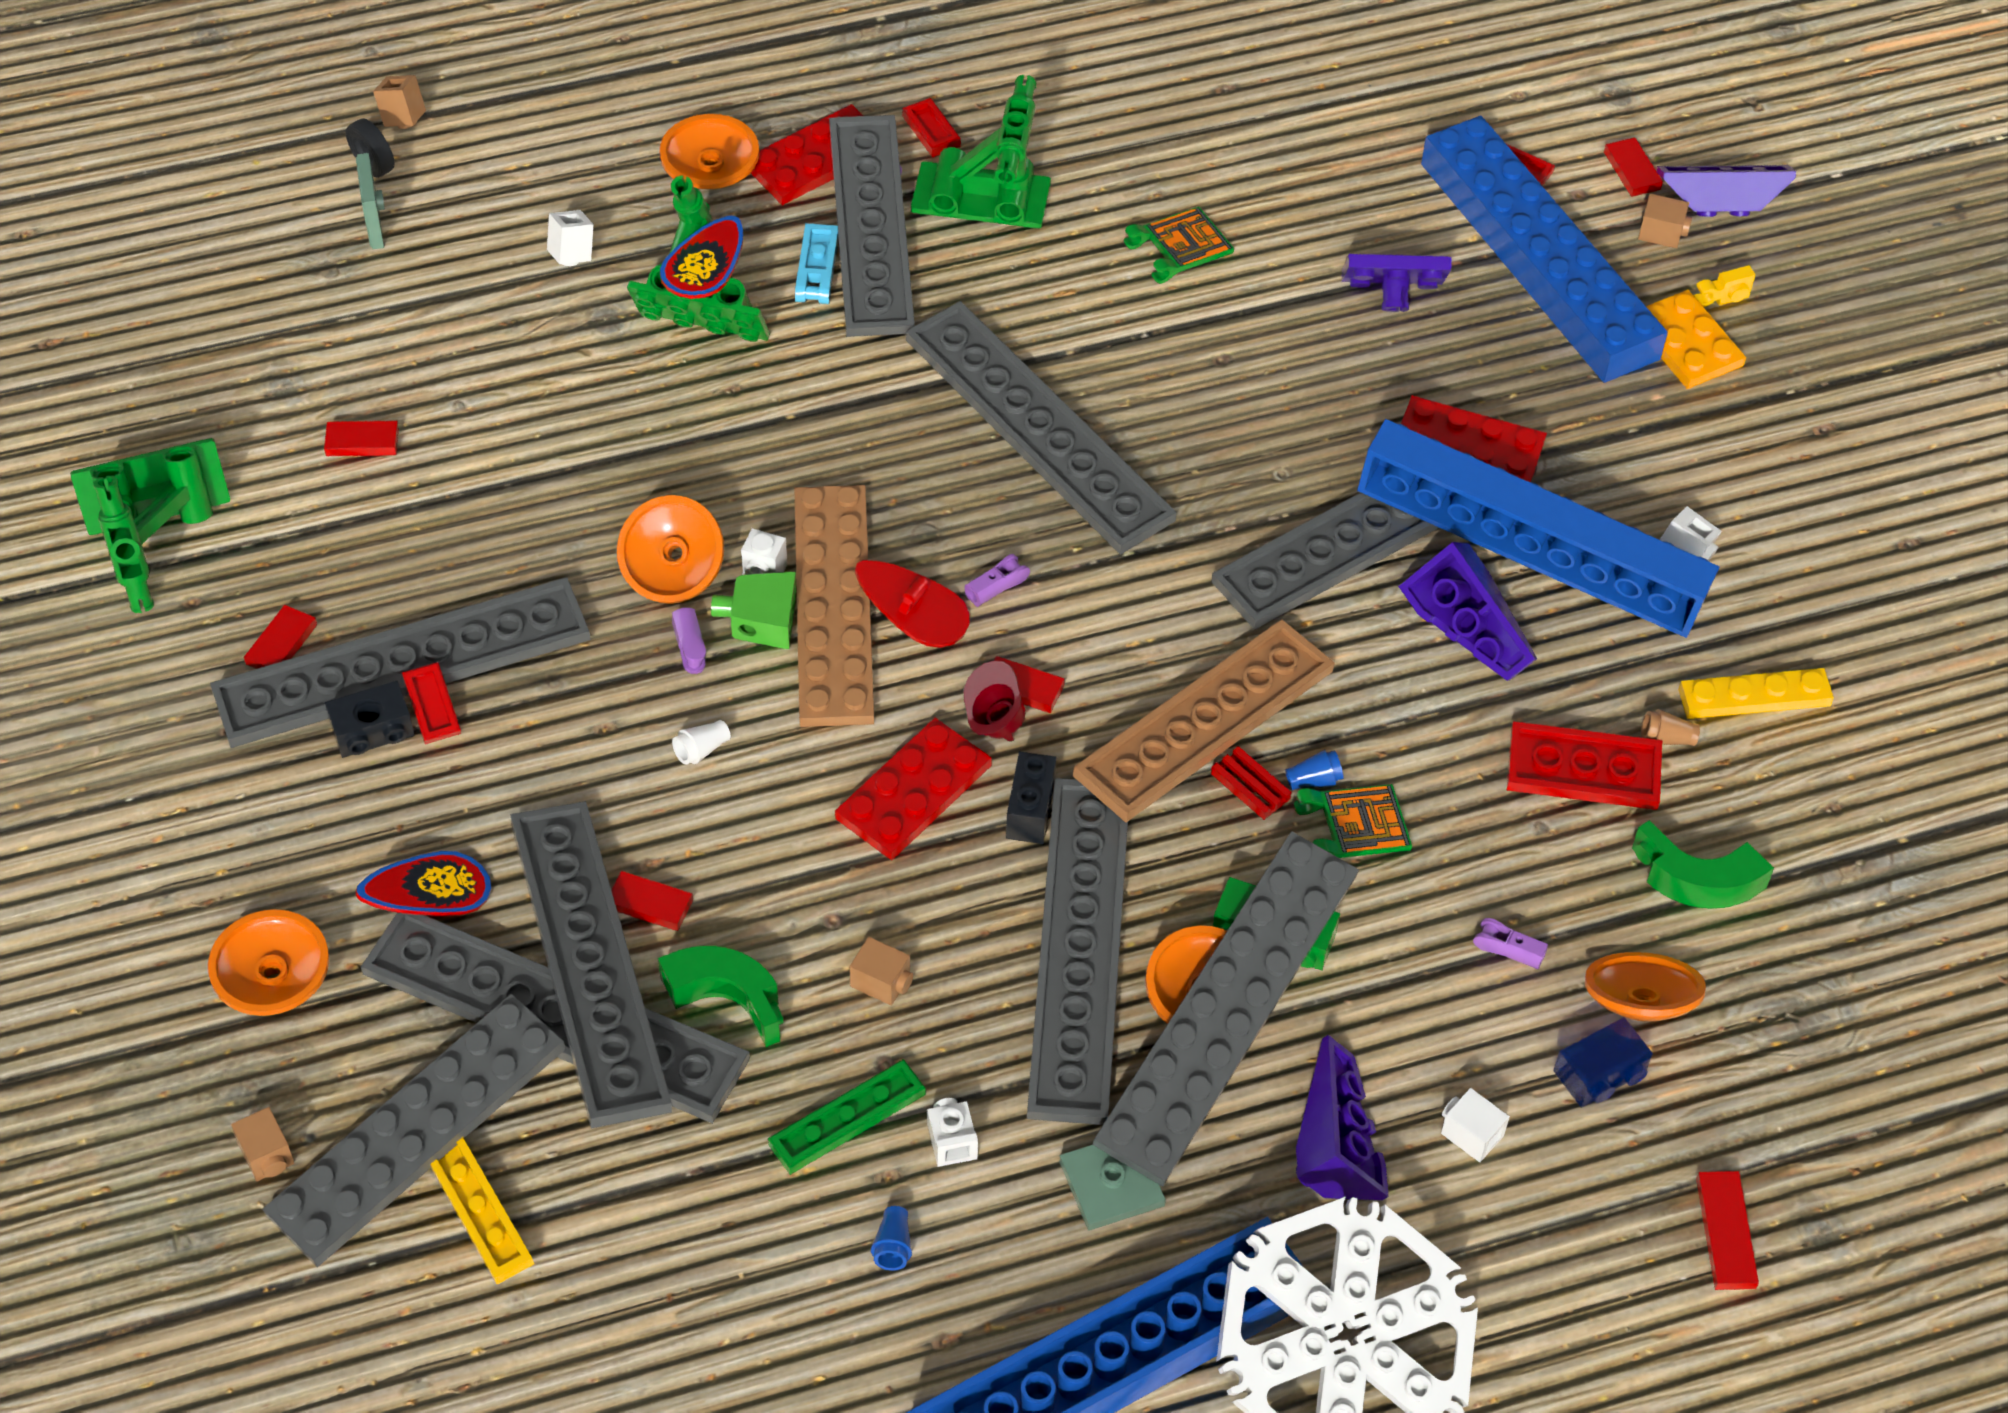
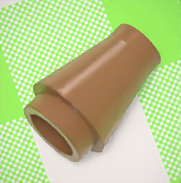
M1657 709L1655 712L1647 711L1644 716L1641 728L1642 738L1663 740L1662 745L1695 746L1699 739V724L1691 723L1660 709Z

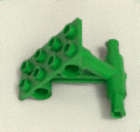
M1024 74L1016 78L1013 95L1007 99L1001 127L966 154L959 148L948 147L940 152L938 163L921 162L911 203L912 213L1038 229L1042 227L1051 178L1034 175L1033 163L1027 158V146L1036 109L1032 99L1037 83L1032 76H1027L1026 85H1023ZM995 158L999 159L996 170L982 169Z
M683 175L677 176L671 182V190L674 194L673 205L680 221L670 253L691 234L713 221L709 212L710 205L705 202L699 189L693 187L692 180L687 176L684 180ZM662 264L657 265L651 270L646 284L634 281L628 282L627 289L638 311L647 319L658 321L661 318L673 320L679 326L687 328L698 325L705 327L709 332L724 335L725 332L734 333L750 342H757L758 339L768 341L770 333L760 309L752 307L744 285L739 280L732 278V276L726 286L718 293L706 298L697 299L679 297L669 292L661 283L660 268Z
M213 438L77 469L70 473L89 535L103 533L118 583L125 587L130 602V609L134 613H142L139 599H142L145 612L154 607V601L147 584L150 571L142 544L172 516L180 514L181 520L187 524L200 523L212 516V506L230 502L229 491Z

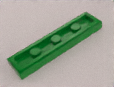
M902 1059L769 1137L768 1145L789 1175L925 1096L926 1088L906 1061Z

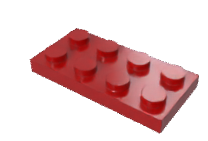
M850 104L759 150V159L751 174L782 206L834 179L829 118L863 115Z
M1411 395L1401 422L1402 425L1414 432L1436 439L1448 447L1470 454L1482 462L1502 468L1509 474L1528 482H1532L1547 435L1546 432Z
M935 717L835 810V819L892 861L992 766V757Z
M1513 721L1510 734L1506 790L1658 810L1661 794L1663 740Z

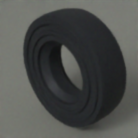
M362 118L346 128V139L354 157L356 158L357 154L369 153L373 177H382L394 168L395 162L391 148L383 134L371 121Z

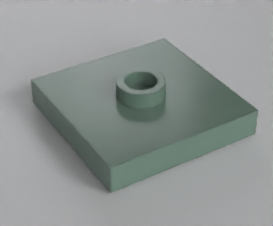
M369 153L357 154L356 164L361 203L370 247L372 249L384 248L379 210H385L382 190H376Z
M1094 1145L1060 1155V1165L1088 1231L1165 1206L1166 1199L1159 1184Z

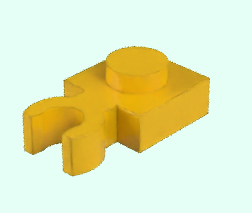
M1750 265L1719 273L1718 279L1715 281L1709 279L1699 281L1696 286L1700 293L1695 294L1694 297L1703 307L1709 306L1715 300L1719 306L1742 301L1749 298L1756 274Z

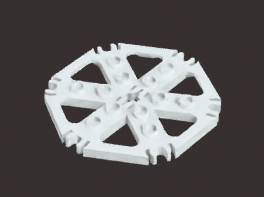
M1345 1197L1257 1229L1253 1233L1259 1236L1252 1234L1246 1240L1247 1244L1252 1246L1255 1251L1254 1258H1248L1240 1251L1233 1256L1234 1262L1232 1261L1228 1265L1216 1362L1222 1358L1234 1357V1361L1223 1364L1218 1370L1220 1374L1234 1371L1239 1376L1238 1385L1228 1389L1227 1393L1231 1396L1240 1394L1243 1391L1248 1393L1245 1398L1232 1402L1244 1413H1277L1267 1402L1269 1389L1318 1369H1321L1316 1413H1362L1366 1380L1405 1413H1443V1411L1464 1413L1463 1408L1468 1406L1478 1307L1470 1312H1461V1309L1471 1305L1475 1301V1297L1473 1295L1463 1299L1456 1295L1455 1286L1467 1280L1465 1275L1459 1274L1448 1279L1446 1275L1449 1272L1458 1271L1461 1267L1388 1206L1383 1205L1380 1208L1378 1202L1373 1201L1368 1206L1367 1216H1361L1356 1210L1357 1198L1352 1197L1348 1200L1344 1210L1343 1203ZM1381 1210L1380 1220H1377L1379 1211ZM1321 1224H1330L1335 1227L1337 1234L1330 1289L1288 1255L1285 1249V1242L1289 1236ZM1393 1236L1403 1242L1429 1265L1430 1275L1425 1282L1375 1300L1381 1243L1385 1237ZM1251 1287L1259 1289L1302 1325L1303 1328L1258 1345L1247 1344L1241 1336L1244 1301L1247 1290ZM1360 1313L1364 1314L1363 1317L1358 1319H1355L1354 1317L1355 1315H1358ZM1441 1322L1451 1324L1456 1330L1457 1335L1452 1376L1446 1381L1438 1380L1392 1341ZM1342 1323H1345L1348 1329H1359L1364 1326L1367 1328L1359 1332L1352 1339L1353 1346L1350 1345L1348 1340L1329 1342L1330 1339L1338 1336V1333L1343 1331ZM1331 1325L1332 1329L1325 1331L1324 1327ZM1374 1338V1341L1365 1344L1364 1340ZM1341 1350L1340 1354H1334L1335 1351Z

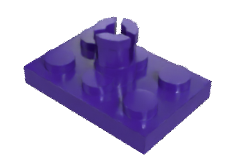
M1349 254L1342 268V282H1350V286L1358 288L1369 287L1370 283H1382V310L1386 312H1399L1400 308V311L1405 312L1409 310V284H1417L1419 289L1438 288V285L1444 283L1451 271L1452 257Z

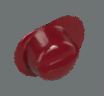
M994 660L982 664L968 677L964 687V703L971 730L978 735H987L993 739L1004 738L1009 742L1014 741V733L1022 726L1025 720L1026 709L1021 700L1019 685L1013 668L1003 661Z

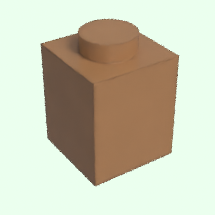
M416 75L386 76L373 91L384 127L397 126L399 129L413 127L426 111Z
M1650 194L1638 240L1677 249L1680 236L1687 237L1692 217L1686 216L1689 202Z
M869 936L849 966L850 987L891 1006L899 993L904 995L908 991L913 980V973L910 972V955Z
M270 1107L231 1124L237 1143L256 1182L266 1177H275L281 1174L287 1167L295 1164L288 1143Z

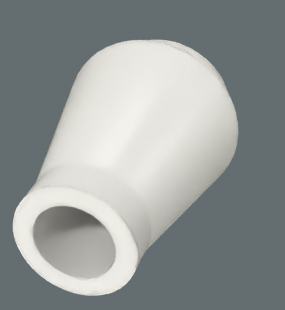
M718 720L714 723L680 730L678 736L673 738L672 745L676 756L683 764H697L722 743L730 740L731 736L726 723Z

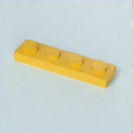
M1824 668L1684 680L1680 682L1678 689L1687 719L1831 706L1834 699Z
M462 1137L456 1142L457 1145L439 1161L436 1159L430 1164L431 1169L496 1284H499L534 1265V1262Z

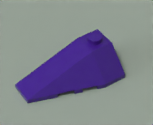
M1452 542L1398 586L1421 618L1434 624L1448 638L1461 644L1473 653L1475 658L1505 680L1510 681L1537 660L1535 653L1492 576L1469 543Z
M1329 1035L1322 1038L1299 1132L1296 1145V1174L1304 1186L1310 1187L1323 1198L1341 1199L1345 1197V1199H1351L1353 1197L1357 1198V1200H1384L1389 1197L1386 1163L1383 1153H1375L1370 1135L1376 1133L1373 1120L1367 1118L1360 1101L1366 1095L1356 1060L1351 1052Z

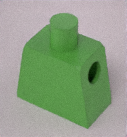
M796 572L738 576L735 581L733 596H712L711 616L731 618L732 636L735 639L790 649L797 596Z

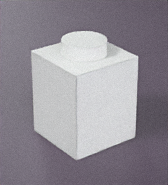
M581 210L549 213L547 251L559 264L565 266H574L579 262L591 261L594 224Z
M1470 1088L1461 1099L1457 1096L1452 1098L1443 1110L1442 1116L1445 1120L1441 1134L1478 1162H1481L1504 1137L1510 1116Z

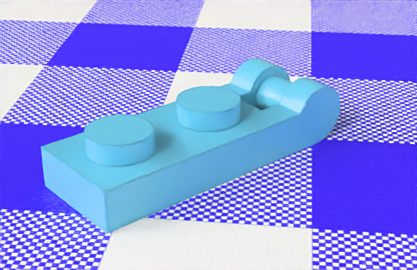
M805 223L795 286V302L806 303V299L818 300L819 304H830L831 285L838 245V226ZM808 282L820 283L819 287L808 286Z

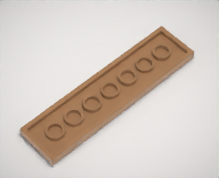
M865 485L794 487L800 727L874 724L870 599L861 588L855 574L857 563L862 560H868Z
M1281 619L1074 766L1073 777L1124 822H1128L1331 674L1335 662Z

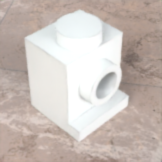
M1687 506L1672 520L1660 540L1669 542L1681 550L1703 557L1709 561L1719 548L1714 542L1722 531Z
M752 528L741 549L742 575L784 572L787 567L786 538Z
M944 1098L937 1101L933 1106L934 1108L927 1109V1126L937 1166L976 1160L978 1139L974 1131L967 1101L957 1103V1100L954 1098Z

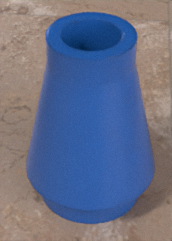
M1324 749L1301 763L1285 769L1291 791L1300 788L1334 786L1336 781L1344 779L1342 767L1335 750L1326 752Z
M890 1206L884 1210L882 1222L871 1247L874 1262L882 1269L900 1270L906 1266L907 1261L912 1256L908 1211L900 1206Z

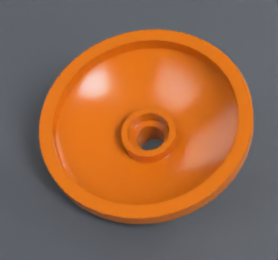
M701 114L681 120L666 132L660 144V159L664 170L673 179L683 175L684 180L686 176L692 180L693 187L705 190L720 189L741 181L752 172L759 159V144L755 133L742 121L721 114Z
M677 495L656 497L636 508L622 526L617 542V560L626 582L643 597L659 603H680L701 594L716 578L724 557L723 534L712 513L693 499ZM681 548V557L674 560L672 558L673 550Z
M263 910L238 919L219 935L209 954L208 974L215 993L229 1007L250 1015H275L296 1008L315 994L323 983L328 971L329 950L322 932L308 918L286 910ZM272 974H279L275 978H268Z
M1213 926L1186 927L1167 936L1153 951L1146 970V991L1154 1010L1167 1024L1218 947L1227 930Z
M1624 952L1611 954L1594 961L1587 968L1585 974V987L1588 993L1601 1006L1623 1017L1638 1021H1661L1687 1014L1702 1003L1706 991V983L1703 976L1692 966L1672 957L1654 953Z

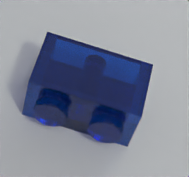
M1623 1017L1559 1051L1553 1071L1582 1108L1593 1101L1601 1103L1607 1100L1615 1092V1089L1625 1084L1632 1086L1640 1082L1648 1073L1647 1069L1653 1053L1626 1018Z

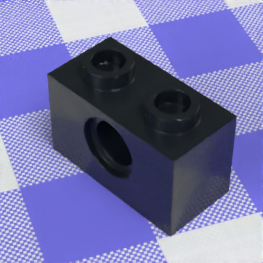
M398 681L324 702L342 758L360 755L368 750L387 744H396L404 739L415 736L410 713Z
M1019 751L1007 810L1006 839L1044 844L1056 778V756Z

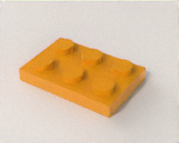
M1689 290L1646 306L1668 332L1661 359L1686 389L1744 366L1746 356Z

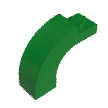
M1650 820L1638 827L1632 846L1638 859L1643 864L1651 867L1647 879L1649 885L1674 901L1698 908L1717 909L1744 903L1767 889L1774 867L1748 842L1730 854L1717 859H1701L1688 855L1675 846Z
M719 946L689 947L658 958L660 979L675 1009L704 998H726L738 1003L747 1011L765 1047L780 1042L779 1025H782L784 1021L778 1007L777 983L767 969L759 962L742 952Z

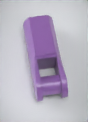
M1010 554L992 569L966 584V596L976 607H979L1001 592L1025 581L1030 574V569L1025 565L1021 566L1018 563V557L1015 554Z
M677 609L672 612V624L680 649L683 667L688 673H701L705 669L706 648L695 609Z
M1485 918L1480 924L1482 931L1476 934L1473 939L1475 946L1483 951L1506 956L1539 970L1549 944L1514 931L1495 919Z

